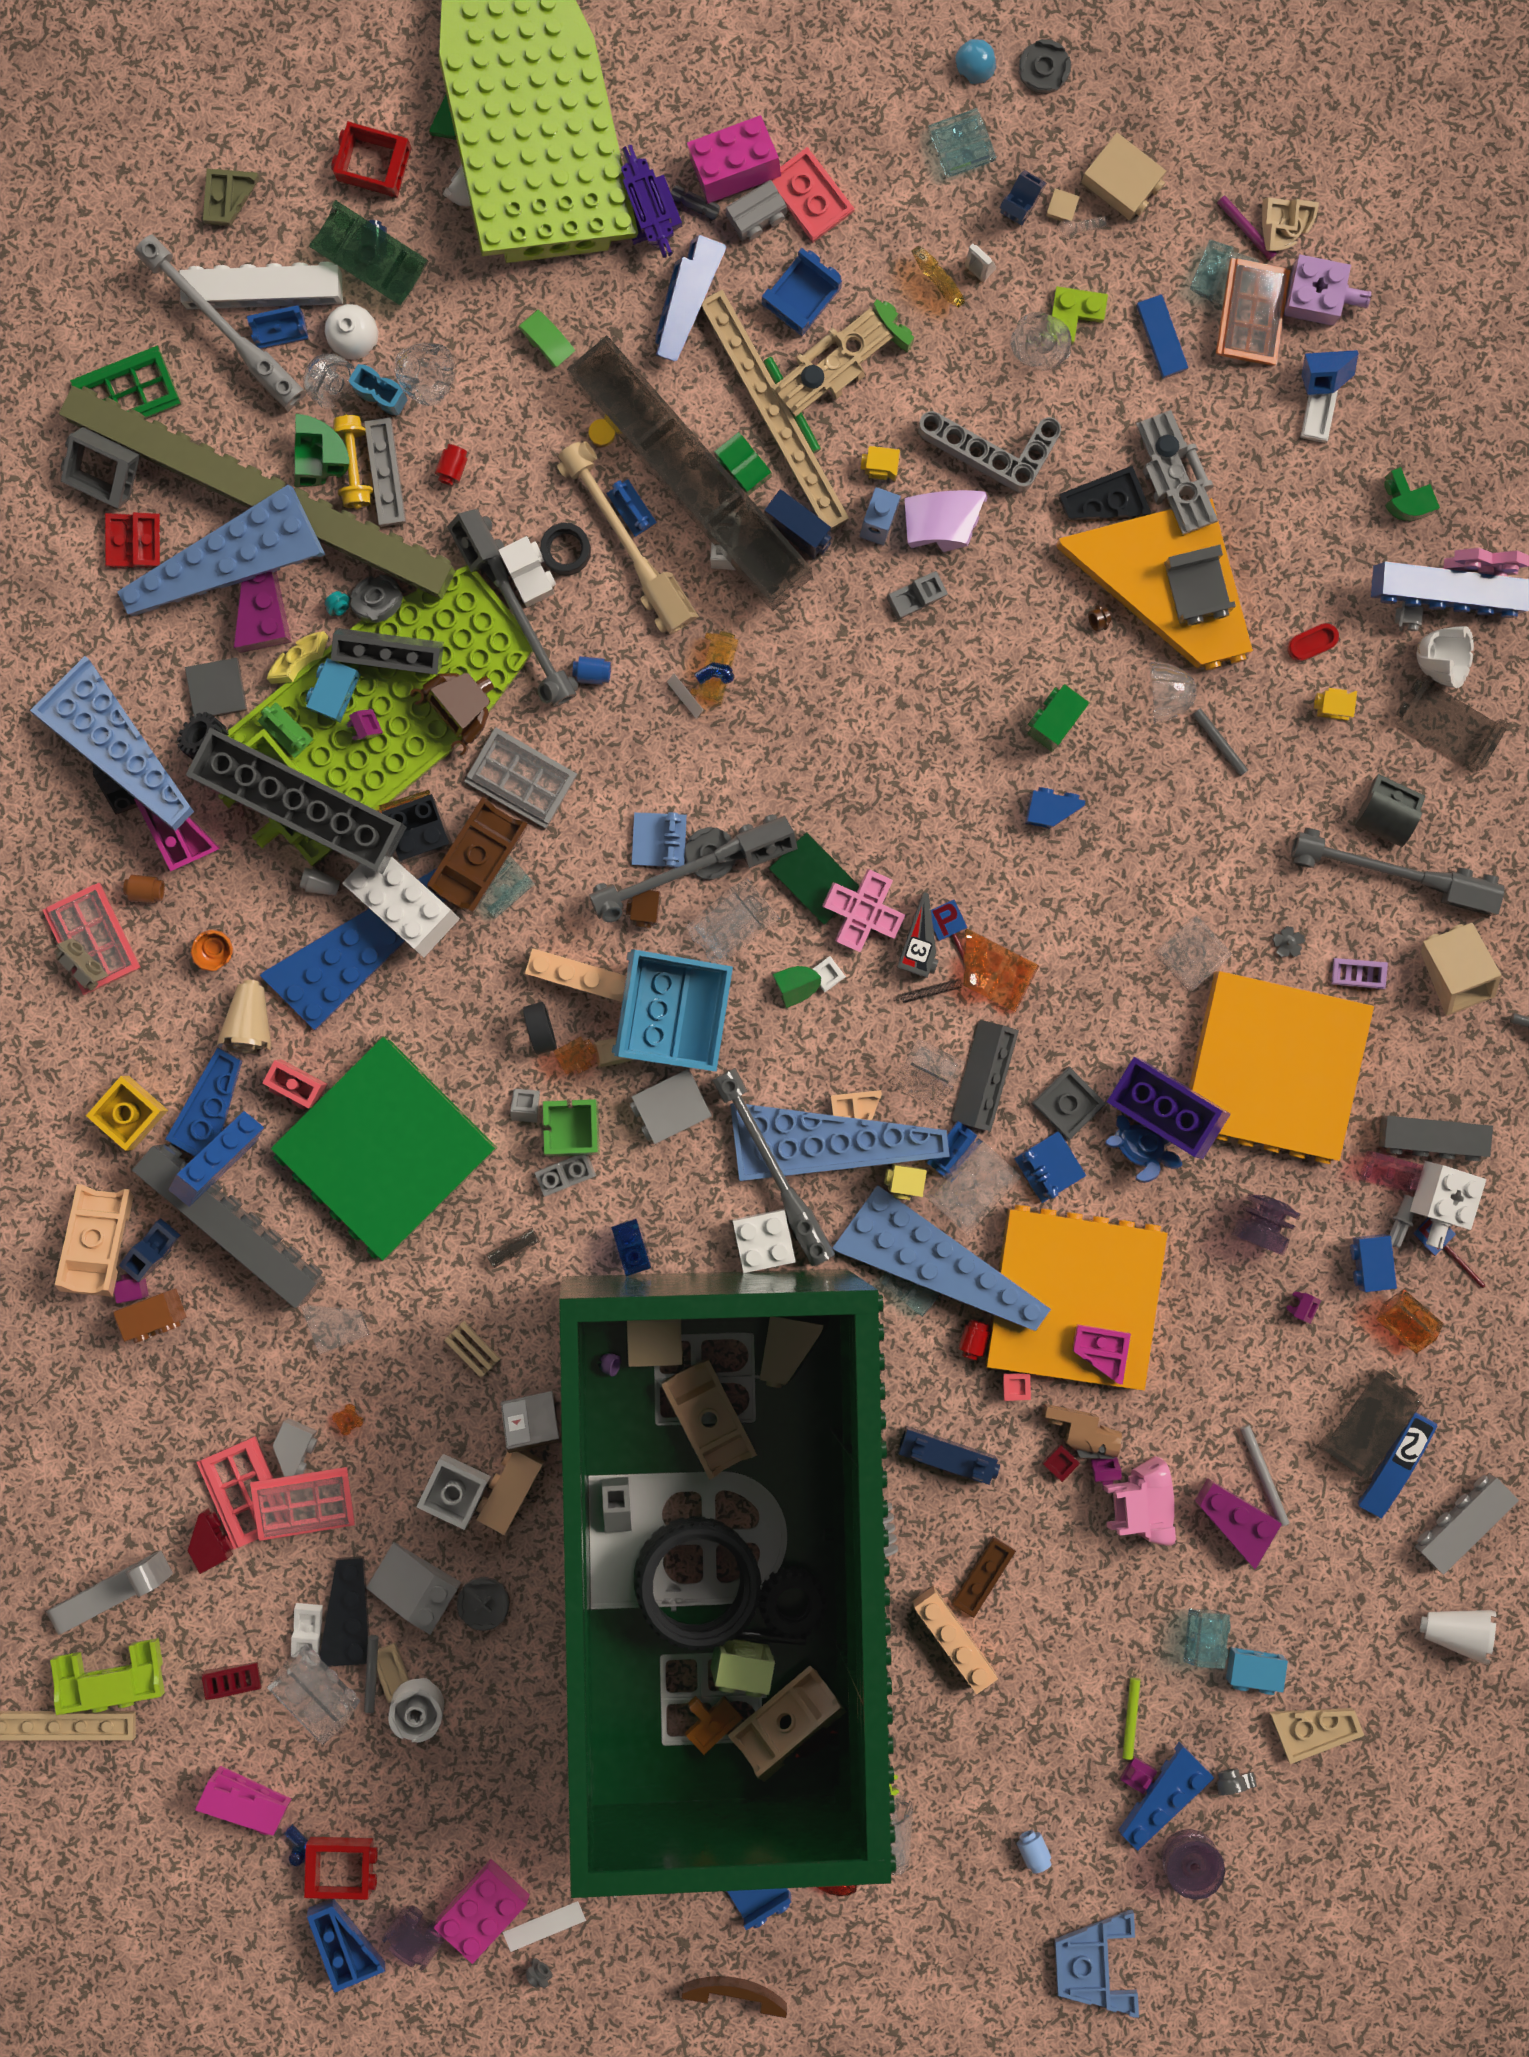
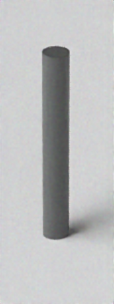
M1200 708L1193 713L1194 718L1240 776L1246 773L1248 768L1203 710Z
M377 1635L368 1636L364 1700L365 1713H373L375 1711L379 1640Z

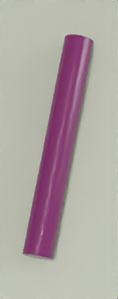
M1224 195L1217 202L1218 205L1269 261L1277 255L1276 251L1266 250L1264 238Z

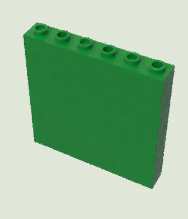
M383 1036L271 1150L275 1153L273 1155L274 1159L283 1167L287 1165L293 1171L292 1177L299 1184H306L312 1190L310 1194L318 1203L322 1204L324 1202L331 1209L329 1214L337 1222L343 1221L349 1227L347 1231L356 1241L362 1240L368 1246L366 1251L375 1260L380 1258L384 1261L498 1147L388 1037Z

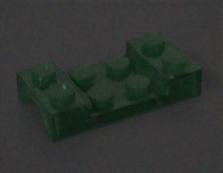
M337 200L334 201L330 214L320 232L309 245L311 249L401 307L405 304L429 262L426 258Z

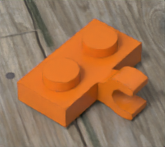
M694 1696L688 1702L689 1709L699 1720L685 1732V1735L704 1755L743 1716L725 1696L710 1710L705 1707L697 1696Z

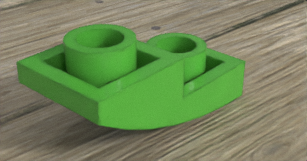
M876 299L873 305V312L894 336L891 340L908 353L914 342L912 331L902 324L896 325L899 313L896 312V308L887 301L882 303Z
M539 309L518 326L533 347L539 348L553 368L559 366L576 351L557 327Z

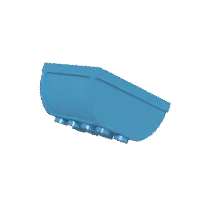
M631 949V952H627L626 958L629 962L616 1045L612 1046V1053H615L614 1056L716 1072L733 966Z

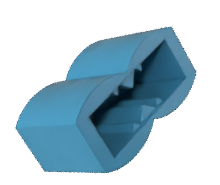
M358 364L348 380L357 395L366 401L376 402L388 414L399 415L408 401L399 384L391 379L381 378L369 366Z

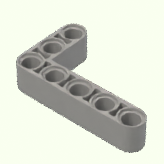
M934 411L924 413L918 427V433L925 441L1016 492H1025L1032 486L1061 432V425L1056 419L1051 417L1042 419L1021 456L1017 458ZM929 421L934 422L937 425V429L935 431H928L925 429L924 424ZM1047 427L1052 429L1054 436L1045 437L1041 429ZM950 434L957 435L960 442L958 444H951L948 442L947 436ZM973 447H978L982 450L983 455L974 457L969 450ZM1031 450L1038 451L1041 454V459H1031L1028 452ZM1001 460L1005 463L1006 468L997 470L992 465V462ZM1024 473L1029 481L1020 483L1016 480L1015 475Z
M160 1550L47 1610L46 1613L57 1634L60 1635L134 1595L140 1597L152 1591L173 1575V1572L163 1552Z

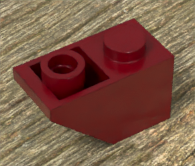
M209 1508L198 1515L187 1550L199 1574L228 1560L233 1555V1546L227 1535L224 1536L219 1528L221 1526L219 1517L215 1512L211 1513Z

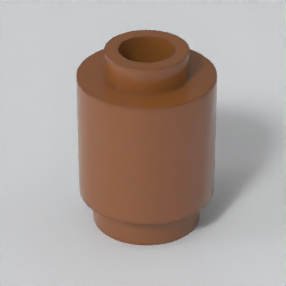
M132 874L129 879L124 881L123 893L127 895L129 901L156 903V901H162L164 898L165 883L163 880H158V877Z

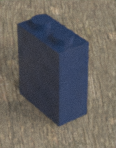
M780 489L764 510V522L813 559L818 554L823 556L831 545V526Z

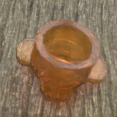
M347 1404L344 1410L335 1412L332 1416L333 1422L336 1423L342 1435H349L351 1430L355 1427H361L364 1423V1419L358 1416L355 1411L356 1407L353 1404ZM346 1417L350 1418V1422L346 1421Z

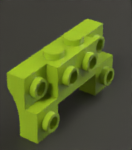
M159 1638L133 1642L129 1646L132 1664L84 1673L81 1652L53 1657L50 1663L54 1682L56 1715L90 1709L92 1713L107 1710L108 1706L118 1705V1708H125L134 1705L135 1701L161 1697L165 1690L161 1672L163 1660Z

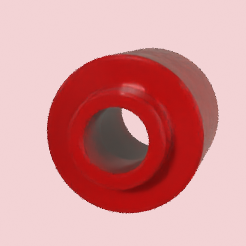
M448 444L447 448L443 449L435 470V474L439 476L438 481L449 486L460 482L468 460L465 449L453 444Z
M973 1319L969 1320L968 1325L965 1324L958 1349L963 1351L962 1356L977 1360L978 1356H984L991 1333L989 1332V1324Z

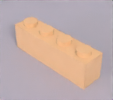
M532 948L525 974L622 1002L626 981L625 975Z
M934 1586L912 1601L914 1609L976 1695L998 1680L993 1667Z

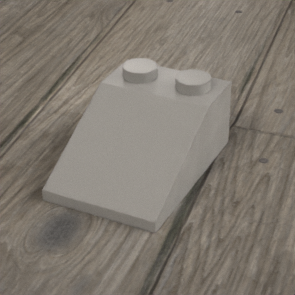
M393 1542L366 1588L405 1620L431 1634L461 1582Z

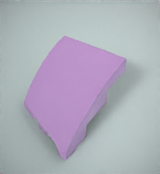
M969 490L942 491L905 498L909 546L914 548L937 542L942 552L968 546L972 537V530L978 523V514L983 501H987L986 492Z

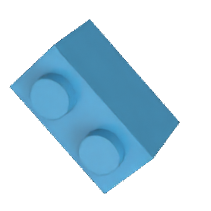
M327 658L325 664L321 663L317 670L316 678L318 680L315 688L311 687L306 696L308 704L306 707L315 713L340 723L361 674L355 669Z
M1230 1647L1226 1679L1230 1685H1233L1234 1689L1240 1691H1248L1249 1688L1259 1689L1260 1693L1275 1695V1692L1283 1693L1288 1661L1281 1654Z

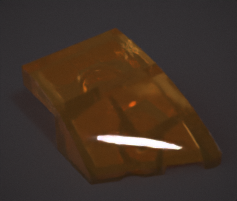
M966 928L963 986L1016 1012L1039 965Z

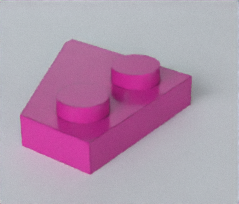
M1077 1324L1073 1351L1115 1382L1123 1385L1131 1334Z

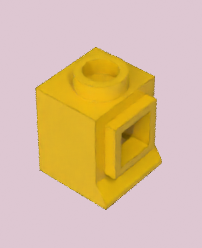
M869 446L868 454H862L860 470H865V474L869 475V478L887 480V477L896 482L900 450Z
M1328 688L1321 694L1317 693L1314 701V709H1318L1317 717L1347 721L1349 717L1353 718L1357 691L1348 694L1347 690Z

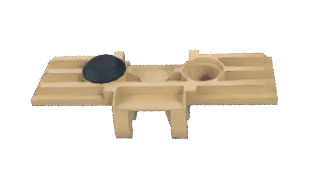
M871 308L843 331L837 332L833 327L828 330V335L803 355L799 354L795 357L799 366L772 387L795 417L829 389L835 400L842 396V388L853 379L859 382L865 377L864 370L860 364L894 337ZM851 339H855L860 342L861 348L857 352H850L846 348V343ZM834 342L837 344L838 348L819 364L813 365L811 363L813 359Z

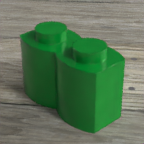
M739 432L714 451L715 465L721 473L727 472L732 477L730 483L739 494L743 492L748 497L772 477V472Z

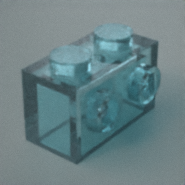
M1189 1608L1184 1651L1185 1663L1196 1667L1225 1669L1228 1657V1633L1231 1629L1229 1614L1217 1610Z

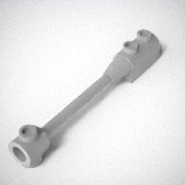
M153 234L145 237L137 245L134 253L154 274L163 271L227 336L244 360L251 375L287 412L307 395L305 390L267 351L264 352L246 338L241 337L170 264L173 258L172 253Z

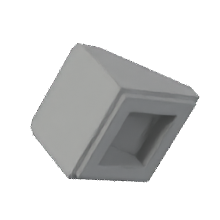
M514 1089L510 1110L511 1120L537 1123L540 1091Z

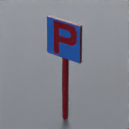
M955 899L931 910L933 929L939 941L952 936L974 985L978 987L977 977L956 935L957 932L968 927Z
M1427 1217L1413 1234L1436 1256L1441 1249L1426 1244L1433 1224L1431 1218ZM1448 1227L1443 1248L1481 1288H1484L1485 1283L1447 1244L1456 1235Z

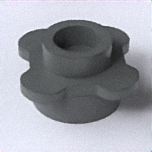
M534 1958L531 1961L532 1966L526 1971V1978L533 1987L546 1988L549 1985L548 1980L553 1977V1974L545 1963Z

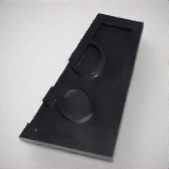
M1133 465L1060 493L1058 496L1068 521L1142 517L1152 514Z

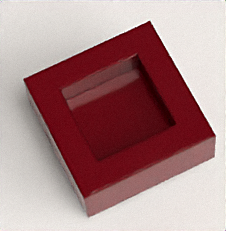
M1059 1444L1042 1464L1063 1482L1080 1462Z

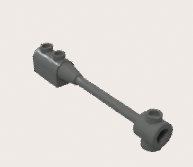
M478 509L458 513L448 524L447 528L470 571L474 572L483 569L497 588H500L546 675V678L538 686L540 699L546 704L552 703L554 707L570 701L577 695L575 691L578 689V683L574 677H567L564 670L556 672L509 585L507 572L499 549L503 548L504 544L500 539L494 540L490 532L492 530L490 518L488 516L482 517Z
M774 814L768 815L760 826L755 828L751 824L742 826L739 829V834L735 835V838L716 849L714 853L620 891H617L614 885L608 887L605 883L597 884L593 888V893L589 894L598 919L602 918L605 922H614L622 915L624 908L621 901L717 862L724 863L744 859L749 868L798 849L795 834L785 816L778 818Z
M1305 828L1304 833L1298 832L1294 839L1291 857H1294L1293 863L1296 865L1314 868L1315 863L1318 864L1321 857L1420 882L1426 887L1443 893L1440 902L1443 904L1489 916L1499 914L1505 889L1504 885L1498 883L1499 877L1483 874L1482 879L1472 877L1474 871L1466 868H1458L1457 873L1452 871L1450 873L1421 872L1325 847V838L1319 837L1321 831L1312 828Z
M736 1068L717 1076L712 1081L723 1102L727 1103L732 1100L781 1191L780 1195L787 1214V1221L811 1266H816L835 1255V1252L810 1205L807 1206L795 1190L789 1186L741 1096L748 1090Z

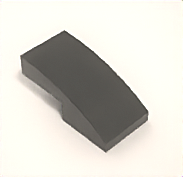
M937 571L913 581L908 586L888 594L886 598L897 620H900L947 596L948 593Z

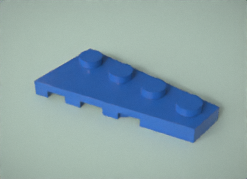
M1180 1741L1175 1746L1174 1750L1176 1752L1170 1761L1166 1760L1160 1768L1162 1772L1155 1783L1151 1782L1148 1789H1146L1147 1794L1144 1799L1136 1803L1118 1829L1121 1835L1137 1851L1214 1779L1213 1775Z

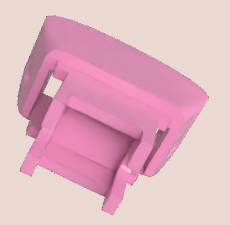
M1154 1456L1132 1469L1131 1476H1128L1129 1482L1104 1485V1491L1113 1493L1115 1521L1107 1522L1109 1529L1116 1530L1120 1536L1137 1533L1152 1543L1165 1546L1175 1544L1173 1485L1169 1467L1162 1458Z

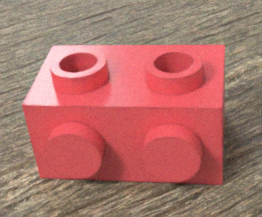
M282 1059L274 1060L262 1084L270 1087L269 1091L279 1097L285 1095L292 1099V1104L304 1110L312 1108L319 1101L327 1086V1083Z

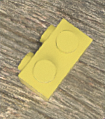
M892 1164L891 1169H886L884 1184L888 1186L890 1192H894L893 1196L895 1198L910 1200L911 1195L923 1197L927 1170Z

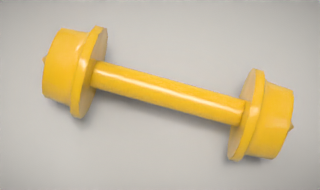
M345 414L333 419V430L341 439H344L350 461L348 468L349 486L339 489L338 495L342 497L344 507L358 510L371 504L370 494L373 493L371 486L360 485L354 438L365 435L366 430L362 427L359 416Z

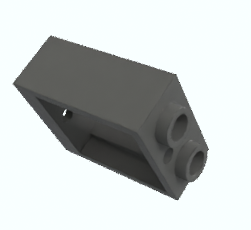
M85 427L71 433L65 444V447L68 448L67 454L61 463L60 469L63 471L61 482L113 507H121L131 497L140 453ZM85 446L118 462L113 485L80 470Z

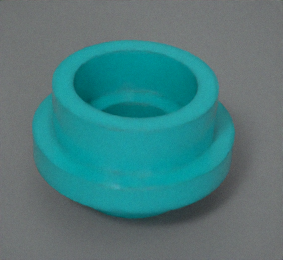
M340 591L333 592L325 600L327 613L330 616L343 615L349 608L350 598Z

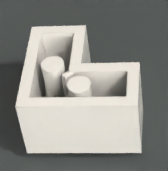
M526 536L499 549L526 607L555 594L552 587L556 585V582L550 570L544 572L541 566L544 560L536 541L530 543Z

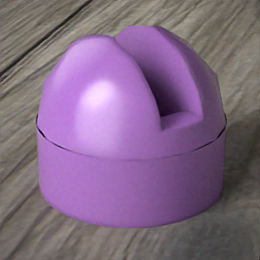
M606 1353L600 1357L599 1360L602 1361V1363L598 1364L600 1371L604 1374L615 1376L621 1365L620 1356Z

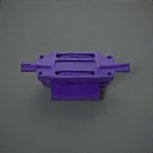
M628 145V150L625 146L622 148L627 163L621 167V171L624 177V187L633 208L638 230L637 238H632L633 245L648 240L649 245L651 244L654 248H660L662 257L666 258L667 253L668 256L673 254L669 245V239L674 236L673 230L683 227L665 176L656 177L653 169H649L646 159H637L633 146Z

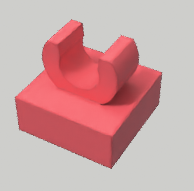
M1003 1373L1004 1401L1031 1400L1029 1373Z

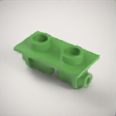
M276 702L271 707L266 706L261 711L262 716L257 721L294 758L314 740Z

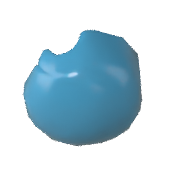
M968 40L959 47L955 55L959 74L965 76L972 84L986 82L993 76L997 67L994 50L984 40Z

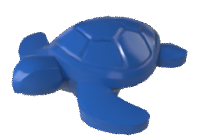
M1123 1115L1117 1117L1116 1126L1119 1130L1115 1133V1136H1110L1105 1144L1110 1148L1119 1147L1122 1154L1128 1160L1138 1166L1145 1167L1136 1176V1181L1147 1183L1156 1179L1160 1174V1163L1170 1169H1178L1182 1166L1180 1157L1175 1152L1166 1150V1147L1172 1144L1171 1142L1144 1125H1130L1128 1119Z

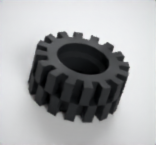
M203 712V715L197 713L196 718L193 716L189 718L191 721L189 724L187 722L183 724L185 729H180L179 734L181 736L177 737L179 742L177 745L184 754L193 760L209 728L226 736L229 733L226 730L227 727L212 714Z

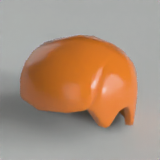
M207 930L195 938L190 953L193 962L199 968L217 971L230 961L233 954V946L230 938L222 931Z

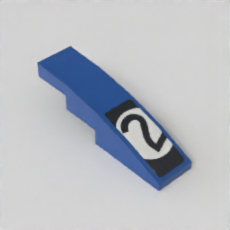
M1415 1411L1412 1413L1385 1451L1386 1457L1372 1475L1371 1484L1359 1499V1507L1381 1519L1383 1518L1427 1448L1438 1427L1435 1422Z

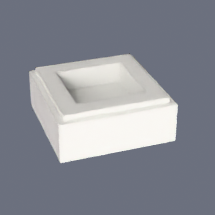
M831 956L813 968L821 976L820 987L824 993L846 977Z

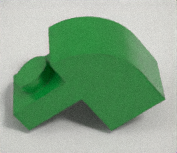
M1401 467L1390 471L1385 476L1384 486L1388 495L1393 496V499L1387 502L1385 507L1395 518L1402 521H1416L1432 515L1440 509L1431 484L1410 491Z

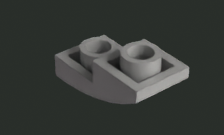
M588 1155L574 1156L534 1172L544 1197L596 1176Z

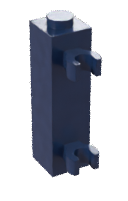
M909 1426L905 1427L898 1448L899 1455L990 1485L992 1479L996 1480L1000 1469V1464H997L998 1459L995 1455Z

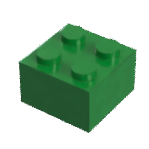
M1066 684L1060 690L1055 687L1043 703L1046 709L1043 711L1039 708L1027 724L1031 727L1027 734L1053 752L1090 702Z

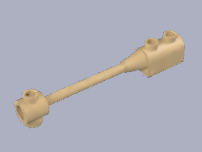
M586 441L583 443L576 442L566 447L558 455L561 460L557 465L560 473L565 478L569 476L572 479L581 477L633 560L635 570L642 585V591L645 594L640 598L641 602L649 611L654 608L659 616L654 620L656 626L662 633L666 631L669 634L678 632L699 617L673 574L670 572L659 574L639 552L589 472L594 467L593 461L597 459L593 448Z

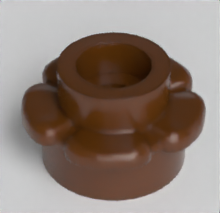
M1097 605L1094 610L1089 611L1088 620L1095 631L1107 630L1111 622V615L1106 608L1103 609L1100 605Z

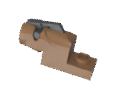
M1044 1404L1042 1414L1049 1418V1423L1064 1425V1421L1067 1422L1064 1440L1069 1446L1077 1450L1081 1458L1114 1459L1119 1456L1122 1433L1101 1424L1098 1427L1099 1417L1096 1414Z

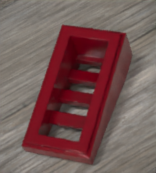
M258 1662L208 1669L202 1674L205 1700L218 1699L262 1688ZM249 1670L251 1678V1684L248 1685L245 1676V1671ZM234 1673L239 1675L240 1686H236ZM225 1675L228 1678L229 1688H225L223 1676ZM215 1677L218 1688L216 1690H214L213 1678Z

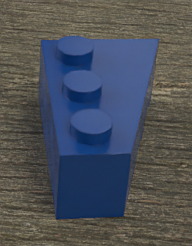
M328 1899L308 1908L307 1919L334 1993L385 1972L384 1959L335 1899Z

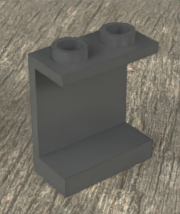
M1221 545L1171 556L1164 562L1179 624L1187 622L1188 626L1197 625L1204 622L1203 618L1213 616L1214 620L1225 618L1236 607L1235 601H1229L1219 561L1223 555Z

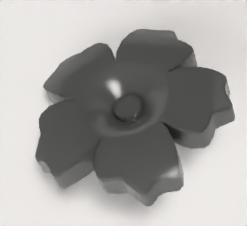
M1286 926L1281 930V935L1274 934L1272 938L1274 946H1280L1276 951V954L1280 957H1288L1289 953L1292 957L1301 955L1302 947L1298 944L1305 942L1304 935H1301L1299 932L1294 933L1293 927Z

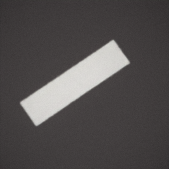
M577 1901L503 1932L510 1952L582 1923L586 1919Z

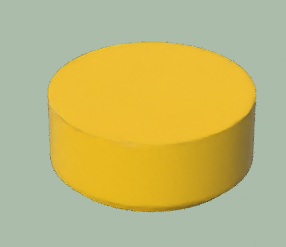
M597 419L592 422L589 427V437L592 443L598 447H606L614 441L615 429L610 421Z

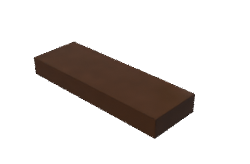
M992 1536L951 1604L975 1618L1016 1550L995 1536Z

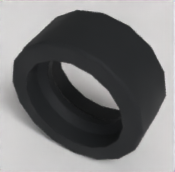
M561 522L551 526L542 537L540 551L545 564L551 571L560 575H573L587 566L591 557V546L587 534L579 526ZM562 534L575 536L581 544L579 558L570 564L557 562L550 552L553 540Z
M544 1002L524 1006V1019L535 1053L539 1055L556 1050L555 1035Z

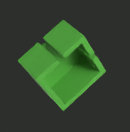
M596 1099L572 1100L574 1108H569L567 1100L543 1101V1125L546 1128H551V1132L544 1130V1155L547 1157L600 1155L599 1112Z

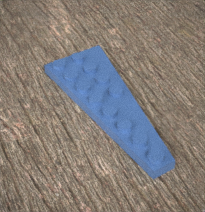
M286 485L117 592L127 614L135 616L160 608L159 606L180 602L184 598L196 594L202 595L207 593L206 591L215 588H224L256 578L255 576L269 571L275 572L285 566L304 563V560L314 557L320 558L325 553L294 488Z

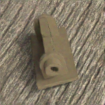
M73 938L56 945L58 947L54 951L57 955L56 959L68 971H72L75 966L78 968L73 976L85 989L88 988L92 991L98 986V981L109 976L102 969L100 963L95 961L84 950V947Z

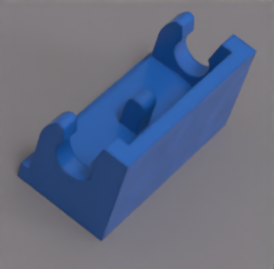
M299 305L247 316L248 324L253 333L251 335L252 340L260 349L309 339L304 314Z

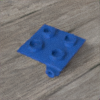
M1059 1131L1014 1158L1041 1203L1055 1198L1059 1195V1192L1087 1176Z

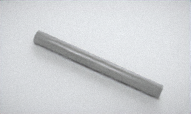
M1250 1424L1242 1426L1240 1430L1276 1519L1282 1523L1281 1527L1286 1526L1290 1522Z

